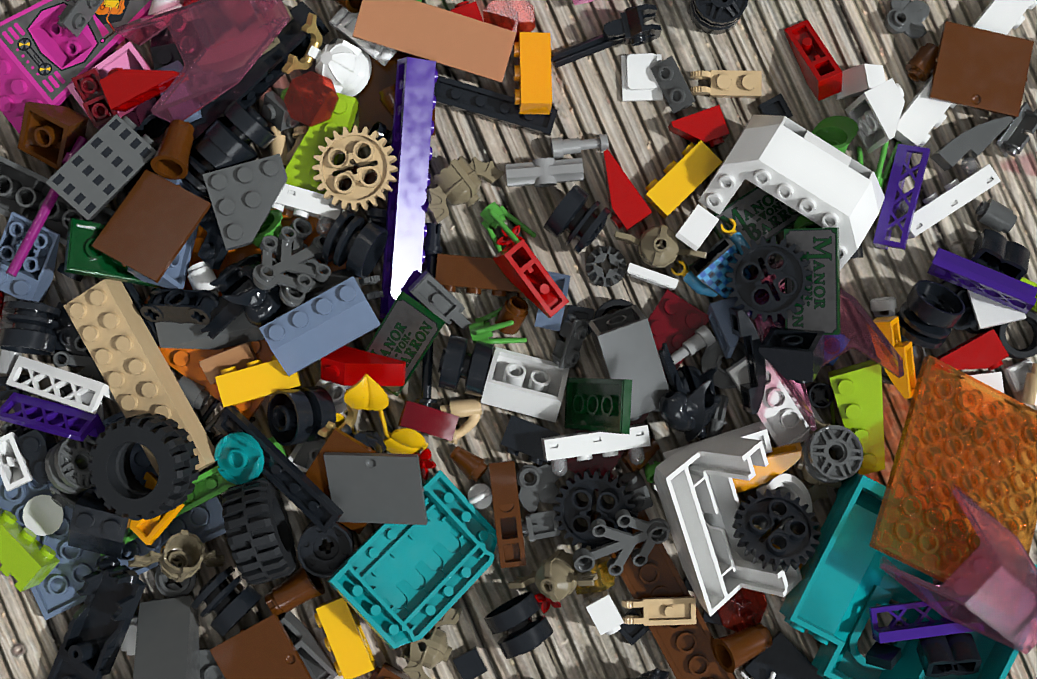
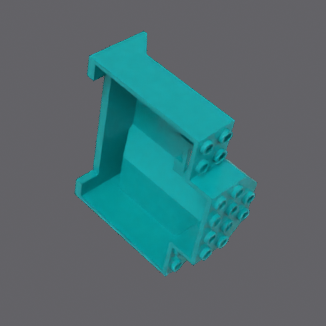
M855 473L852 477L842 480L836 500L820 530L821 535L818 538L820 543L815 550L816 552L812 558L808 559L805 565H802L800 569L802 580L788 593L779 610L785 616L784 621L789 623L791 627L802 633L808 629L807 633L822 643L812 662V665L818 669L817 674L823 677V679H1006L1037 617V565L1023 560L888 490L886 486L865 475ZM952 554L962 556L972 564L971 566L976 575L973 581L974 586L968 590V594L975 595L978 616L985 619L986 630L965 633L972 634L982 659L979 672L970 675L925 676L916 650L919 639L895 642L894 646L901 648V658L892 670L866 664V658L859 652L857 644L870 618L869 607H874L877 603L880 605H890V599L898 603L950 597L939 592L932 581L934 565L940 558ZM958 569L955 572L945 571V574L951 578V583L954 580H963L957 574ZM968 601L959 602L953 612L960 617L969 616ZM950 603V604H944V605L949 608V606H950L952 603ZM935 605L927 615L933 620H939L946 610L940 605ZM919 607V609H920L921 611H923L924 608H925V607ZM912 608L907 609L902 616L907 618L906 623H914L920 613Z

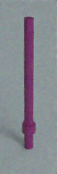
M78 136L70 153L67 152L63 158V165L88 142L86 138ZM50 188L6 271L12 277L17 276L59 197V194L52 188Z

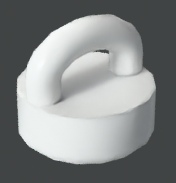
M879 297L872 299L870 307L876 318L895 316V308H897L896 298ZM889 310L888 315H882L880 313V311Z
M484 483L473 485L468 492L469 503L476 509L487 508L493 501L491 488Z

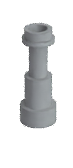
M599 134V138L584 140L579 138L563 140L561 137L551 138V151L554 159L563 158L567 154L581 153V150L600 148V151L603 152L609 149L607 134Z
M705 325L697 329L695 335L682 343L683 347L671 355L674 364H677L688 355H694L703 347L708 348L716 342L712 332Z

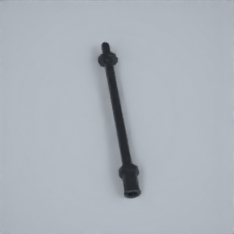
M425 223L427 225V234L423 249L427 256L426 271L435 278L437 255L442 253L443 247L440 246L442 224ZM434 341L423 357L421 398L414 400V402H419L421 405L431 407V403H437L438 401L431 398Z

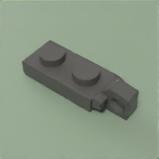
M426 270L408 288L429 310L444 320L445 324L450 325L454 321L465 330L471 323L462 314V311L465 309L463 304Z

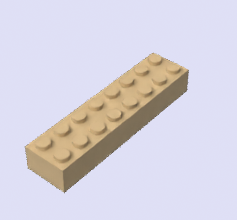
M104 279L65 304L64 308L106 384L109 386L125 418L150 413L151 415H164L166 420L173 419L179 424L177 426L178 429L184 428L188 432L187 439L189 442L193 441L196 448L193 449V452L199 458V464L195 465V470L200 472L215 463V448L122 281ZM140 444L159 477V468L155 456L147 447Z

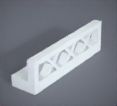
M20 355L6 382L11 387L94 415L103 397L110 400L114 399L109 386L105 383ZM22 370L29 372L30 379L23 383L17 382ZM44 378L49 379L52 386L41 390L38 382ZM65 385L71 386L73 393L63 398L59 389ZM87 392L94 394L89 406L84 405L81 399V395Z

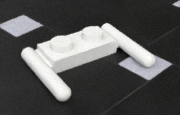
M341 7L329 21V24L385 66L397 51L352 37L359 13H350L344 7Z

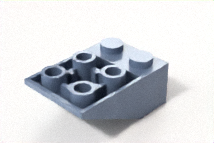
M13 211L0 240V290L19 300L42 302L53 280L60 234L43 226L17 276L12 277L6 271L33 222Z

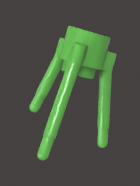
M889 141L881 149L875 175L882 190H885L897 146L901 144L900 141H897L883 174L882 169ZM858 146L857 162L864 166L862 147Z
M493 202L480 213L484 220L481 224L487 230L498 253L502 251L501 245L495 243L497 237L492 226L494 229L500 226L513 242L519 240L504 223L506 218L515 225H520V228L531 237H536L535 232L510 214L503 205L499 207L496 202Z
M501 308L483 317L476 318L475 323L469 324L474 344L477 341L491 344L526 343L527 339L489 338L493 336L494 330L514 324L513 320L491 325L490 321L486 322L498 316Z

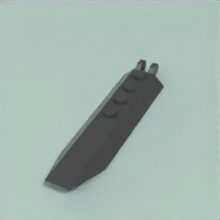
M346 269L332 271L324 288L318 292L311 291L305 294L303 303L354 276L360 288L363 285L376 284L380 281V276L375 275L359 279L358 276L348 272ZM379 290L364 294L367 301L384 297L383 291ZM222 296L218 297L220 302L211 312L210 322L229 304V301ZM283 303L282 309L276 318L296 307H290ZM245 312L236 317V320H233L214 339L207 336L209 332H201V329L208 324L155 323L160 348L219 350L265 339L259 329L260 327L252 325L247 320Z

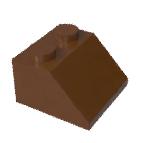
M27 102L25 103L18 149L59 170L63 166V158L67 152L70 153L78 136L85 138L88 118L69 107Z

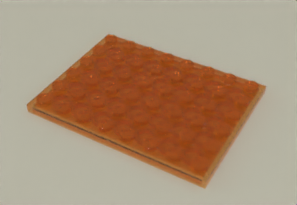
M928 355L923 358L869 546L1008 615L1015 614L1037 523V410Z

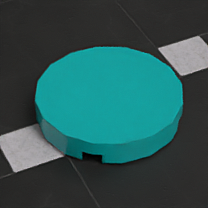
M233 432L221 438L216 445L214 458L215 462L217 461L219 465L217 469L220 475L228 482L235 485L247 483L257 479L263 471V451L259 443L251 435L244 432Z

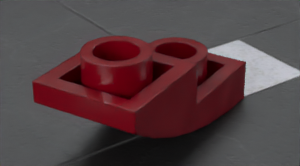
M97 67L71 78L95 128L107 123L116 114L119 116L117 110H111L99 81L103 78Z
M405 401L398 426L446 441H452L459 416L411 401Z

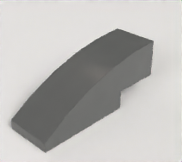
M1011 116L979 124L943 145L930 158L944 171L952 168L963 156L971 160L979 156L1014 119Z
M291 611L279 615L280 622L312 679H334L338 675L334 664L309 630Z

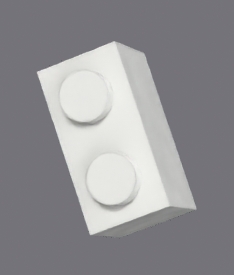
M606 587L583 599L585 607L600 635L606 633L608 636L621 629L620 625L624 621Z

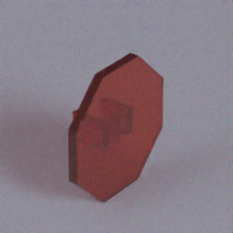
M491 0L483 10L484 22L517 32L514 42H518L520 32H532L535 28L534 6L527 0Z
M313 71L293 78L284 97V102L291 119L310 127L330 120L339 100L332 80Z
M741 588L717 611L723 627L738 632L751 625L754 626L760 623L768 603L764 592Z

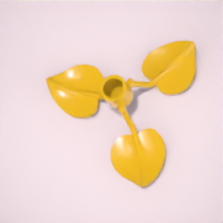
M364 375L359 382L346 390L344 401L348 406L358 410L378 411L384 435L387 437L383 442L388 452L393 454L419 453L428 447L429 443L415 430L401 428L394 430L392 433L388 431L383 409L389 405V397L383 388L369 375ZM336 413L335 424L336 427H339L345 421V417L342 414Z

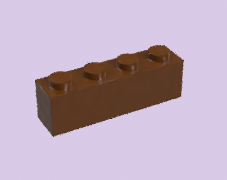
M448 254L437 255L435 279L449 292L455 293L456 288L466 289V294L481 295V290L492 291L491 296L507 297V293H516L517 297L528 299L505 276L493 258Z

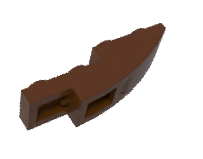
M514 460L489 463L500 567L527 566Z

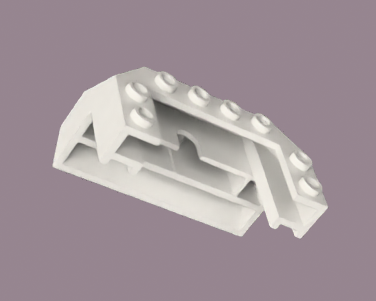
M753 114L743 128L733 148L706 186L698 202L720 215L742 182L747 179L823 228L839 227V262L841 270L857 251L877 218L885 196L875 172L786 116Z
M718 435L676 450L655 468L654 482L670 526L682 568L699 603L710 617L741 588L785 597L802 580L799 567L795 570L790 565L787 572H784L782 567L778 566L776 572H773L771 564H768L765 569L762 568L761 560L753 564L752 559L754 556L752 554L744 556L746 547H737L740 538L733 537L736 529L732 525L740 502L732 478L750 481L756 475L753 465L766 467L769 464L762 440Z

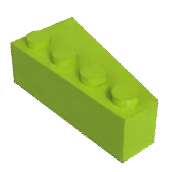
M333 91L329 93L285 169L288 178L286 184L325 194L327 190L319 191L317 189L322 182H317L313 179L314 176L319 174V172L312 169V166L319 165V162L313 157L314 155H322L323 152L319 150L318 146L326 147L328 145L324 139L325 137L331 140L335 139L333 135L334 130L339 135H343V127H346L350 133L352 132L359 108V103L355 97ZM345 154L336 155L334 164L341 165ZM340 171L334 172L333 176H337Z
M875 358L828 372L843 425L859 438L863 447V461L858 473L866 475L885 470L882 369L880 359Z
M0 508V563L2 564L0 571L7 577L9 575L13 576L18 581L14 586L22 592L39 585L60 560L55 557L56 553L52 548L42 545L36 540L37 536L33 531L19 525L14 514Z

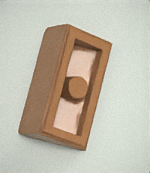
M247 342L201 360L199 364L210 384L216 383L215 377L222 375L221 370L235 366L237 371L247 368L246 363L255 361L257 358L251 343Z

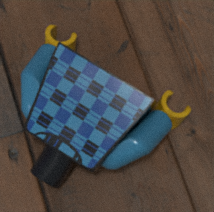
M729 218L730 223L733 225L731 230H725L723 225L720 224L721 232L730 235V238L727 236L723 237L706 252V259L700 258L689 267H687L684 261L678 260L683 265L681 273L676 272L671 267V272L676 276H683V281L698 294L709 297L719 295L723 299H727L734 292V288L726 287V284L733 282V278L727 277L726 273L734 271L728 263H737L738 260L733 254H744L741 248L742 245L750 249V246L742 234L735 230L736 222ZM752 265L745 269V276L749 280L752 277V273L749 270Z

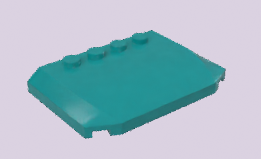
M441 470L434 473L422 484L424 488L427 525L382 524L327 581L391 649H396L399 646L422 639L490 567L495 557L494 551L497 544L496 530L469 503V500Z

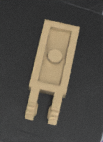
M711 70L710 72H690V79L709 80V87H691L692 95H704L711 98H760L762 96V71Z
M694 596L622 600V607L624 608L643 607V616L622 617L623 624H643L644 626L696 624V600Z

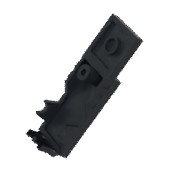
M108 557L101 559L100 562H96L94 567H98L97 571L82 578L85 583L81 589L77 590V593L79 595H87L86 600L72 616L73 619L69 623L68 631L65 633L64 641L59 648L47 679H102V676L110 674L146 586L139 579V575L135 571L130 570L126 565L121 566V562L117 558Z

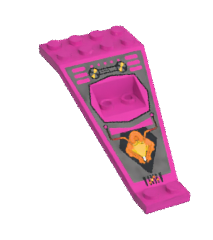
M42 0L1 21L0 111L20 134L25 103L35 102L60 106L71 94L67 88L73 82L71 78L89 71L106 59L148 16L152 0H104L78 37H75L68 29H63L57 24L59 21L58 16L61 15L68 4L75 5L72 0Z

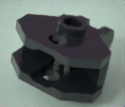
M644 4L626 8L620 14V19L613 20L604 25L602 36L605 41L612 42V40L624 39L625 45L639 46L659 38L662 31L661 25H644L645 22L656 17V5Z

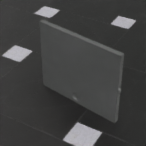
M324 453L331 500L344 512L337 522L427 525L424 488L422 486L418 454Z

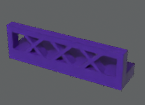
M898 144L873 244L877 248L887 250L888 247L905 250L930 154L929 148ZM912 153L922 154L920 163L910 169L909 163ZM916 171H918L917 177H915L913 174ZM911 175L915 181L914 188L903 194L905 179ZM912 195L911 200H910V203H909V201L907 200V198ZM905 200L909 206L908 212L897 219L896 214L899 203ZM905 221L904 228L901 225V222ZM898 225L902 230L900 242L890 241L893 227Z
M938 248L927 272L1025 314L1030 311L1037 300L1035 298L1037 287L941 248Z
M13 392L0 407L1 421L83 442L87 435L97 437L100 433L105 432V427L98 413L94 415L70 406ZM13 409L15 413L9 414V411Z
M974 594L961 595L958 598L944 597L869 607L872 636L878 643L986 630L985 619L978 616ZM968 601L969 616L960 617L953 612L959 602ZM950 603H952V604L949 606V608L944 605V604H950ZM935 605H940L946 610L939 620H933L927 615ZM919 607H925L923 611L919 609ZM913 608L920 613L914 623H906L901 619L907 609ZM899 610V612H898L897 614H895V613L892 612V611ZM888 612L894 618L888 626L878 627L877 613ZM898 621H900L901 623H903V624H900V625H896V623H897Z

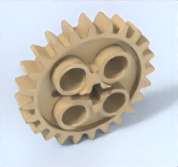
M354 125L351 133L346 127H343V135H339L334 130L333 135L335 139L331 140L325 137L324 139L328 145L326 147L318 146L319 150L323 153L313 157L319 162V165L312 166L313 170L319 172L313 179L317 182H322L317 189L319 191L327 190L323 197L326 200L333 197L332 204L334 206L342 202L341 207L343 210H347L349 204H351L354 212H357L359 205L365 211L368 210L369 202L374 206H378L376 198L380 197L386 200L383 194L384 190L392 192L393 189L388 184L389 182H397V179L391 175V173L398 171L396 166L391 165V163L397 161V157L389 156L394 149L392 146L384 147L387 140L385 137L378 140L379 133L377 131H374L369 136V129L367 127H364L361 133L356 125ZM364 147H370L371 153L369 157L365 159L359 158L360 150ZM341 153L345 154V162L341 165H335V156ZM374 161L378 162L376 166H366ZM357 163L360 166V168L357 169V174H354L352 171H348L354 169L353 164ZM336 171H345L337 176H333V173ZM370 172H376L377 180L373 184H366V175ZM344 179H351V187L346 191H342L340 189L341 182Z

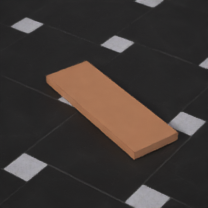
M362 0L352 37L418 58L436 61L438 64L502 83L517 32L416 0Z

